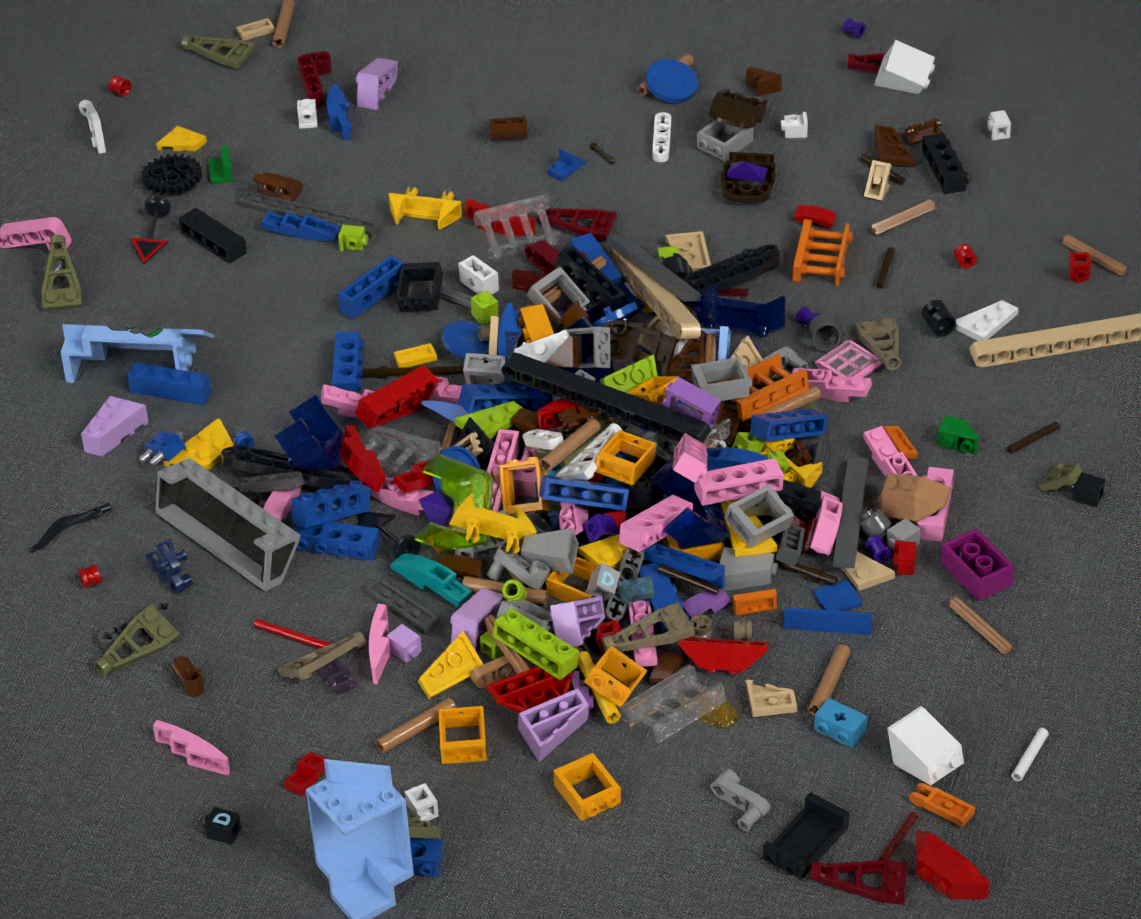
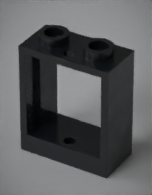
M439 262L402 264L396 296L400 312L438 310L443 280V271ZM433 281L431 296L407 297L410 282Z

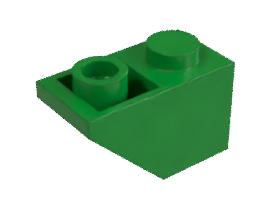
M945 415L938 430L937 446L977 455L979 437L965 419Z

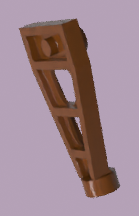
M701 330L700 341L688 339L679 354L671 361L670 368L663 376H679L693 384L692 368H679L682 364L705 363L707 333ZM691 351H699L698 355H687Z

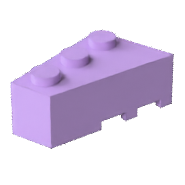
M377 58L357 73V107L378 109L379 100H384L385 98L384 92L386 90L389 91L397 79L398 61Z
M109 396L81 433L84 452L104 456L119 445L122 438L127 435H133L135 433L134 430L140 425L145 426L148 424L146 405Z
M482 588L454 612L451 617V643L464 631L476 651L477 646L480 645L479 637L488 631L483 619L489 615H493L496 618L501 602L505 601L503 594Z
M602 596L550 606V618L554 624L555 635L573 647L582 645L584 643L583 639L591 635L590 631L597 628L605 618Z
M577 688L519 713L518 730L539 762L588 720L589 704Z

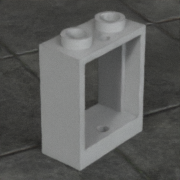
M716 120L697 132V148L723 161L729 159V152H739L753 142V127L739 128ZM721 132L733 136L725 143L715 138Z
M558 267L531 286L527 293V296L535 305H544L548 319L556 329L564 326L560 321L562 317L542 295L543 292L557 284L573 303L577 301L585 312H587V306L590 303V300L561 267Z
M609 327L564 329L569 332V336H575L579 339V369L567 368L563 370L610 368ZM594 334V363L582 364L581 335Z
M466 353L463 368L466 384H505V376L501 371L502 366L505 364V356Z
M739 357L691 365L693 385L721 399V401L749 397V388H752L751 376H747V367L742 365ZM737 378V380L707 384V382Z
M767 485L728 505L724 518L748 547L752 548L790 528L794 514L783 503L778 493ZM764 501L778 518L757 529L743 511Z
M525 599L501 602L496 619L513 608L555 635L554 624L551 621L549 611Z

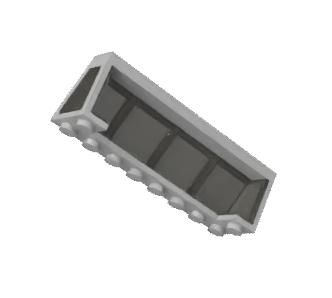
M187 458L157 472L156 513L265 592L282 584L299 543L300 534L191 458Z

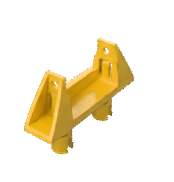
M410 186L406 189L405 195L388 194L390 211L397 225L403 216L437 220L438 229L441 230L462 217L461 201L453 200L454 194L451 191L447 196L446 191H444L441 199L417 196V188L414 187L410 192Z
M795 438L764 441L763 450L758 453L766 455L768 452L774 453L776 450H779L785 454L786 451L794 448ZM786 457L790 467L783 473V479L812 488L822 474L823 463L819 462L813 465L808 464L797 467Z
M472 493L456 509L449 522V525L466 529L467 542L472 536L473 543H476L480 538L479 533L506 540V551L509 552L512 546L513 554L519 552V544L523 543L524 536L537 533L532 522L521 507L517 506L513 516L475 507L473 501L474 494Z

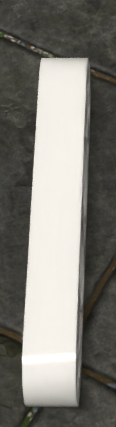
M665 112L655 115L652 151L653 160L656 162H665L669 159L671 115Z

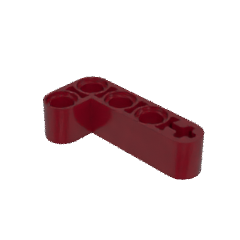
M326 51L300 55L297 58L298 70L306 99H315L316 108L321 107L324 104L319 76L331 73V55Z
M542 240L528 244L524 249L526 258L548 275L554 271L553 268L560 252L549 243ZM580 251V253L587 258L586 254Z

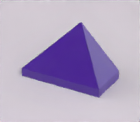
M748 162L731 163L727 177L763 182L768 168Z
M438 490L419 499L433 532L452 526L449 525L453 517L451 508Z

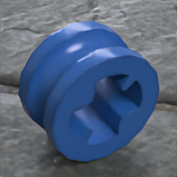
M247 431L239 432L233 440L236 446L244 445L252 448L254 445V439Z

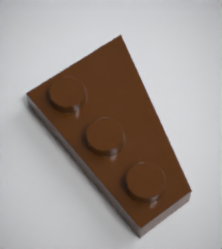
M875 125L874 136L878 161L892 165L915 167L916 160L910 157V151L902 145V139L894 127Z

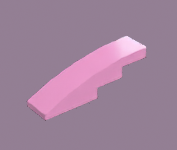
M304 485L295 489L273 491L263 509L282 522V519L287 518L289 511H292V498L299 497Z
M384 604L377 605L369 634V657L374 684H378L391 654L390 640L386 637L389 634L387 606Z
M156 720L153 725L155 741L168 744L171 747L172 753L187 757L188 765L229 776L228 757L216 747L178 726Z

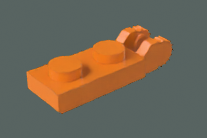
M923 782L919 783L916 787L918 793L911 792L909 795V800L916 806L923 807L961 827H964L975 814L974 806Z

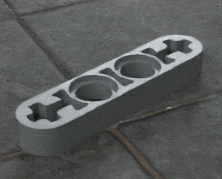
M288 472L237 478L229 482V485L231 487H239V492L251 490L260 493L295 489L304 484V479L301 472Z
M628 547L623 552L617 569L621 573L616 588H621L625 592L624 599H619L614 594L606 601L604 619L607 622L619 621L623 618L644 559L643 550L638 552ZM634 551L635 556L638 558L634 559L631 564H628L632 558V555L629 553ZM623 569L631 572L632 577L630 580L623 578ZM615 604H619L615 609V613L618 615L612 617V612L609 610L613 609Z
M163 599L152 604L167 620L174 615L171 601ZM145 608L102 630L98 634L100 647L108 650L123 632L122 629L126 628L132 619ZM138 629L136 633L132 636V639L146 631L144 629Z

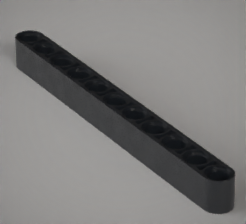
M512 353L501 368L503 375L513 381L678 442L686 433L704 443L711 432L710 426L702 420L520 353Z

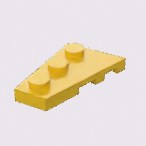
M620 534L578 547V553L596 567L603 563L616 570L623 552L628 547L619 543ZM634 551L631 552V553H629V554L632 555V558L635 557V552H634Z
M464 631L458 635L418 679V683L428 699L470 678L472 672L477 667L484 665Z

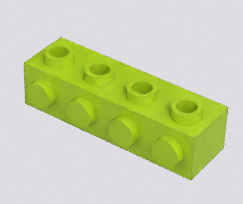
M513 608L495 620L494 638L557 679H563L577 668L579 651Z

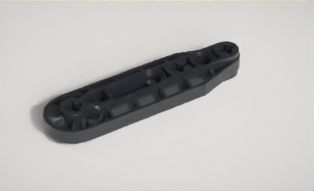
M767 244L679 278L702 294V299L777 268L780 261V252L777 245ZM679 299L682 304L691 303V302H683L681 299Z
M244 445L227 447L221 451V463L226 467L261 476L301 472L304 479L303 485L330 489L335 485L349 484L350 481H361L349 468L250 448Z

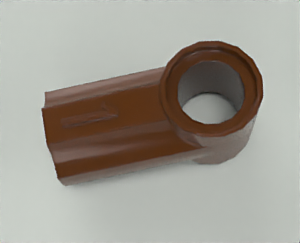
M182 655L176 657L171 664V669L184 686L185 693L190 697H197L203 694L205 687L201 670L195 668L188 657H183Z

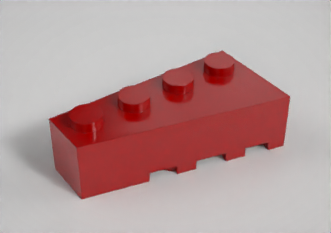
M423 365L370 395L362 397L358 401V407L354 413L369 429L418 412L425 409L426 406L421 404L422 401L430 400L440 380Z

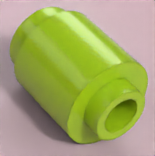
M509 580L503 585L502 594L507 600H523L527 597V589L519 581Z

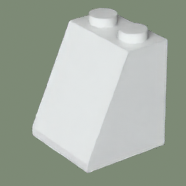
M895 40L883 57L874 85L919 94L923 89L926 90L929 85L930 79H928V76L932 74L935 68L933 64L935 57Z
M921 706L887 728L893 764L929 785L934 784L964 764L961 744Z

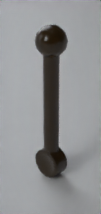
M596 143L590 144L591 150L599 152L608 159L610 164L615 163V158L604 153L597 147Z

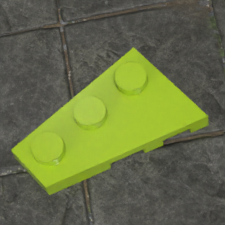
M654 354L600 379L601 384L627 392L652 376H657Z
M514 401L456 417L455 425L463 429L468 418L471 417L487 436L492 439L497 436L499 429L507 430L514 425L510 418L523 407Z

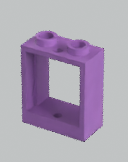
M677 377L674 383L670 382L665 390L667 396L663 400L662 406L702 420L712 430L716 423L721 399L680 377ZM676 398L703 412V416L676 402Z

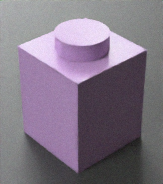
M403 624L386 636L390 640L391 653L405 663L422 652L420 636Z

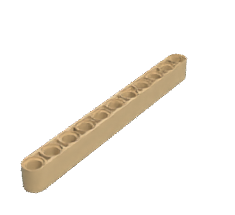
M610 247L609 258L675 337L678 340L700 338L701 328L698 320L680 300L617 249Z
M1141 313L977 341L970 346L969 352L976 366L988 367L1141 340Z

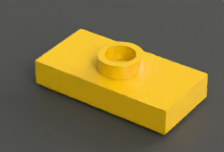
M431 343L393 352L398 368L418 366L437 361V354Z

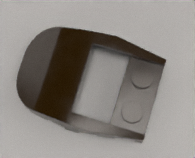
M725 89L717 92L708 112L709 117L718 122L739 128H752L756 126V122H762L768 101L759 102L760 100L757 98H746L737 92L730 93L731 89Z
M729 152V161L725 162L724 171L721 172L723 197L727 200L763 202L769 200L776 177L774 154ZM748 162L768 168L769 175L767 183L760 184L759 186L753 185L750 182L737 185L731 182V177H727V172L731 163Z
M613 320L601 326L610 328V368H603L601 370L612 374L630 366L639 336L643 334L655 338L651 355L654 354L657 376L666 374L670 368L676 344L679 341L676 337L666 335L658 329L639 322L632 323L623 320ZM593 345V349H592L593 361H594V345Z

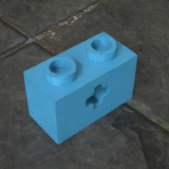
M828 698L815 714L814 730L853 748L867 732L868 716Z

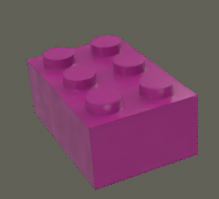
M977 528L941 544L940 563L977 601L1013 585L1015 566Z

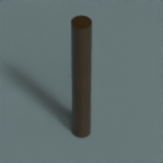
M862 154L860 160L871 166L872 160H874L866 154ZM892 170L890 171L889 178L901 185L905 182L904 177Z
M893 247L887 248L876 283V287L882 289L895 252Z
M1053 422L1007 446L1008 452L1012 454L1060 428L1059 424Z
M662 564L658 567L659 573L714 595L719 593L720 587Z

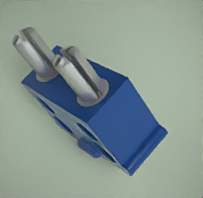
M159 431L155 437L144 445L147 451L139 457L140 462L144 463L150 457L152 458L150 463L153 466L161 460L169 462L179 452L186 449L182 441L183 437L181 436L183 433L179 431L173 434Z

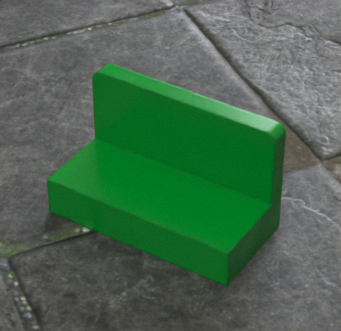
M229 145L221 146L222 158L208 160L211 184L233 181Z

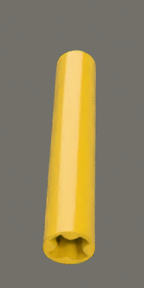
M583 651L579 653L578 667L586 680L595 664L590 654ZM589 686L607 723L617 722L621 718V714L616 705Z

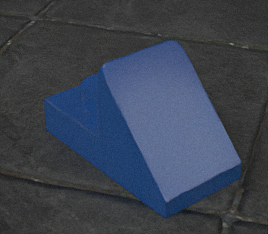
M559 148V160L547 168V174L562 181L585 165V161Z

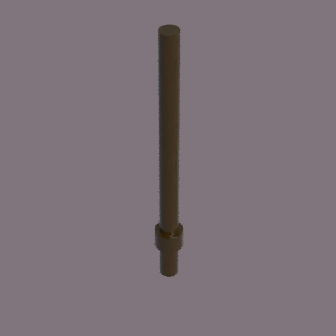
M379 366V368L363 369V376L388 378V376L406 375L419 367L387 368V366ZM464 366L427 367L433 374H464Z
M723 538L725 547L732 548L731 541ZM776 556L774 558V563H778V566L809 576L811 580L816 582L823 581L834 586L838 582L837 577L826 574L821 569L815 567L812 569L797 563L795 566H791L776 560Z

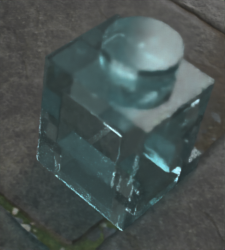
M651 576L633 577L618 581L622 603L655 597Z

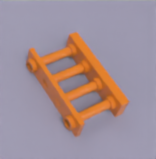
M804 219L793 265V282H801L802 275L809 273L835 276V286H839L840 279H844L845 267L843 265L848 243H852L853 232L850 231L849 223H846L844 233L815 230V228H812V220ZM814 238L835 239V240H842V243H841V244H831V243L812 242L811 239H814ZM811 249L839 252V256L809 254V251ZM812 261L837 264L836 268L807 266L806 263Z
M776 354L747 368V376H751L752 388H749V397L731 399V401L737 404L738 418L744 421L751 418L752 415L759 414L809 390L808 374L803 369L790 374L782 368L781 355ZM779 375L783 379L774 382L770 378ZM737 378L721 380L719 382L737 380ZM762 383L766 387L758 390L753 386Z

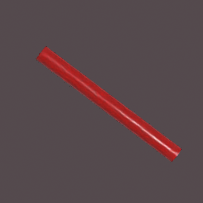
M260 619L254 621V627L317 648L331 644L330 642Z

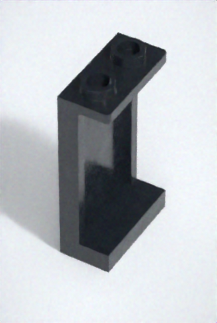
M810 792L805 797V807L772 843L766 841L763 844V859L769 864L786 871L789 875L802 880L812 869V862H818L848 829L849 812Z

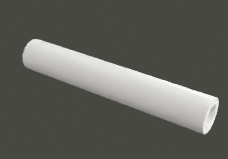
M1038 729L1011 775L1013 780L1020 782L1049 735L1046 729Z

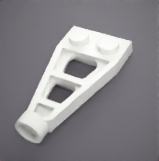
M83 100L79 103V110L82 115L87 117L89 129L93 135L91 137L93 148L97 147L99 154L105 153L106 149L98 113L91 101Z
M610 424L605 431L599 434L570 463L563 467L556 476L585 481L592 478L593 473L597 469V454L618 430L623 431L622 428L617 424ZM593 458L590 461H584L585 459Z

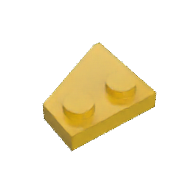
M176 126L158 141L156 146L157 150H163V147H173V151L186 150L196 152L207 143V139L202 134Z

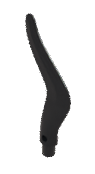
M106 503L87 512L65 516L56 520L40 541L29 549V552L32 553L41 549L68 526L103 516L104 513L112 510L111 505Z

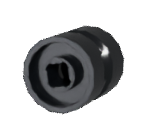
M941 300L930 301L923 307L922 317L936 336L943 337L954 330L956 320Z

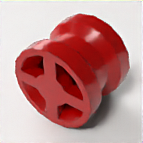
M115 75L110 80L109 90L124 97L128 95L132 85L130 80Z
M962 244L954 251L953 255L962 268H970L977 261L976 254L968 244Z
M95 564L90 565L86 569H78V575L84 589L89 588L91 584H101L100 574Z

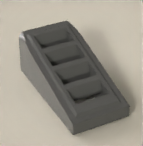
M791 524L790 528L782 531L776 560L791 566L796 565L801 556L804 528Z

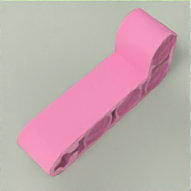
M56 217L5 223L0 228L1 248L46 243L50 251V237L63 235L66 239V249H68L72 239L63 222Z

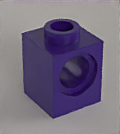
M596 514L583 524L590 543L620 534L612 516Z

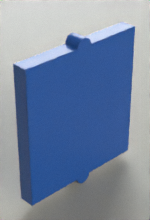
M848 579L837 582L835 586L828 585L813 590V594L819 601L818 605L822 606L824 610L846 611L863 606V602L857 595V590L853 589Z

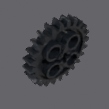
M176 153L173 156L167 154L166 157L160 155V159L153 158V162H148V166H144L142 171L144 187H148V191L153 190V194L160 192V196L164 193H167V196H170L171 193L177 196L178 192L184 194V190L191 191V187H196V183H200V179H202V170L199 162H196L195 158L191 159L190 155L184 157V154L177 156Z

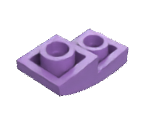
M720 589L717 595L703 591L684 601L683 607L692 618L696 615H702L710 608L716 613L732 600L723 589Z
M573 671L571 680L572 691L578 688L589 704V709H594L593 695H589V687L584 686V679L580 680L579 671Z

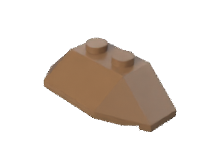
M888 473L879 493L878 502L880 510L883 511L888 519L903 520L906 518L909 521L918 522L932 515L937 510L944 509L952 488L921 476Z

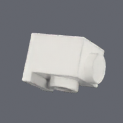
M315 99L297 100L299 129L317 127Z
M1005 110L990 112L987 125L988 130L992 131L991 139L1010 138L1011 122Z
M803 112V115L793 114L784 116V120H781V131H785V138L807 137L808 122L806 112Z
M426 783L405 791L406 805L411 811L420 816L421 821H429L439 817L437 800Z

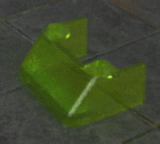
M439 453L423 468L424 473L440 478V486L443 493L454 498L452 517L456 509L471 493L474 494L473 501L475 507L491 509L493 478L487 471ZM430 521L415 536L414 540L442 550H453L480 546L487 540L488 535L479 533L480 538L478 542L473 543L472 536L467 542L466 529L451 525V528Z

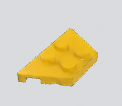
M217 418L184 443L186 449L179 452L169 462L163 460L164 466L168 467L171 464L191 458L209 471L221 461V451L227 447H233L234 444L223 423Z

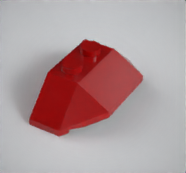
M689 637L680 639L679 646L699 668L705 669L706 672L715 673L718 670H727V673L739 674L740 671H745L767 652L769 642Z
M537 666L486 685V689L498 704L514 712L521 713L568 693L573 671L559 680Z
M921 830L916 832V874L922 880L929 882L940 893L945 894L951 899H987L989 897L990 881L986 877H982L979 870L965 856L931 832H922Z

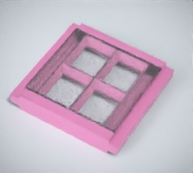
M852 340L845 341L815 361L818 369L832 370L833 376L863 378L883 365L874 354Z

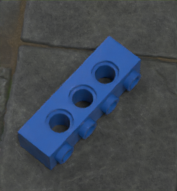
M390 255L339 292L340 312L355 319L396 289L399 284L401 266L405 262Z
M359 331L336 332L332 386L356 393L362 389V382L359 377H362V365L360 364H363V352L361 351H364V339H360Z
M462 384L459 404L468 414L511 401L516 402L524 409L538 411L542 407L544 394L542 391L524 384Z
M811 408L752 415L750 435L764 441L824 435L828 415Z
M350 481L349 484L335 485L330 489H319L315 493H303L299 497L292 498L291 522L303 528H308L367 512L370 507V487L363 485L361 481Z
M331 521L308 528L295 524L293 528L294 531L301 535L297 550L374 561L381 544L378 528Z
M410 838L413 873L416 875L439 877L444 857L443 841Z

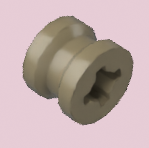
M706 615L693 616L690 619V623L694 628L695 636L692 637L710 639L712 635L711 619Z
M734 621V640L752 641V621H747L746 623Z

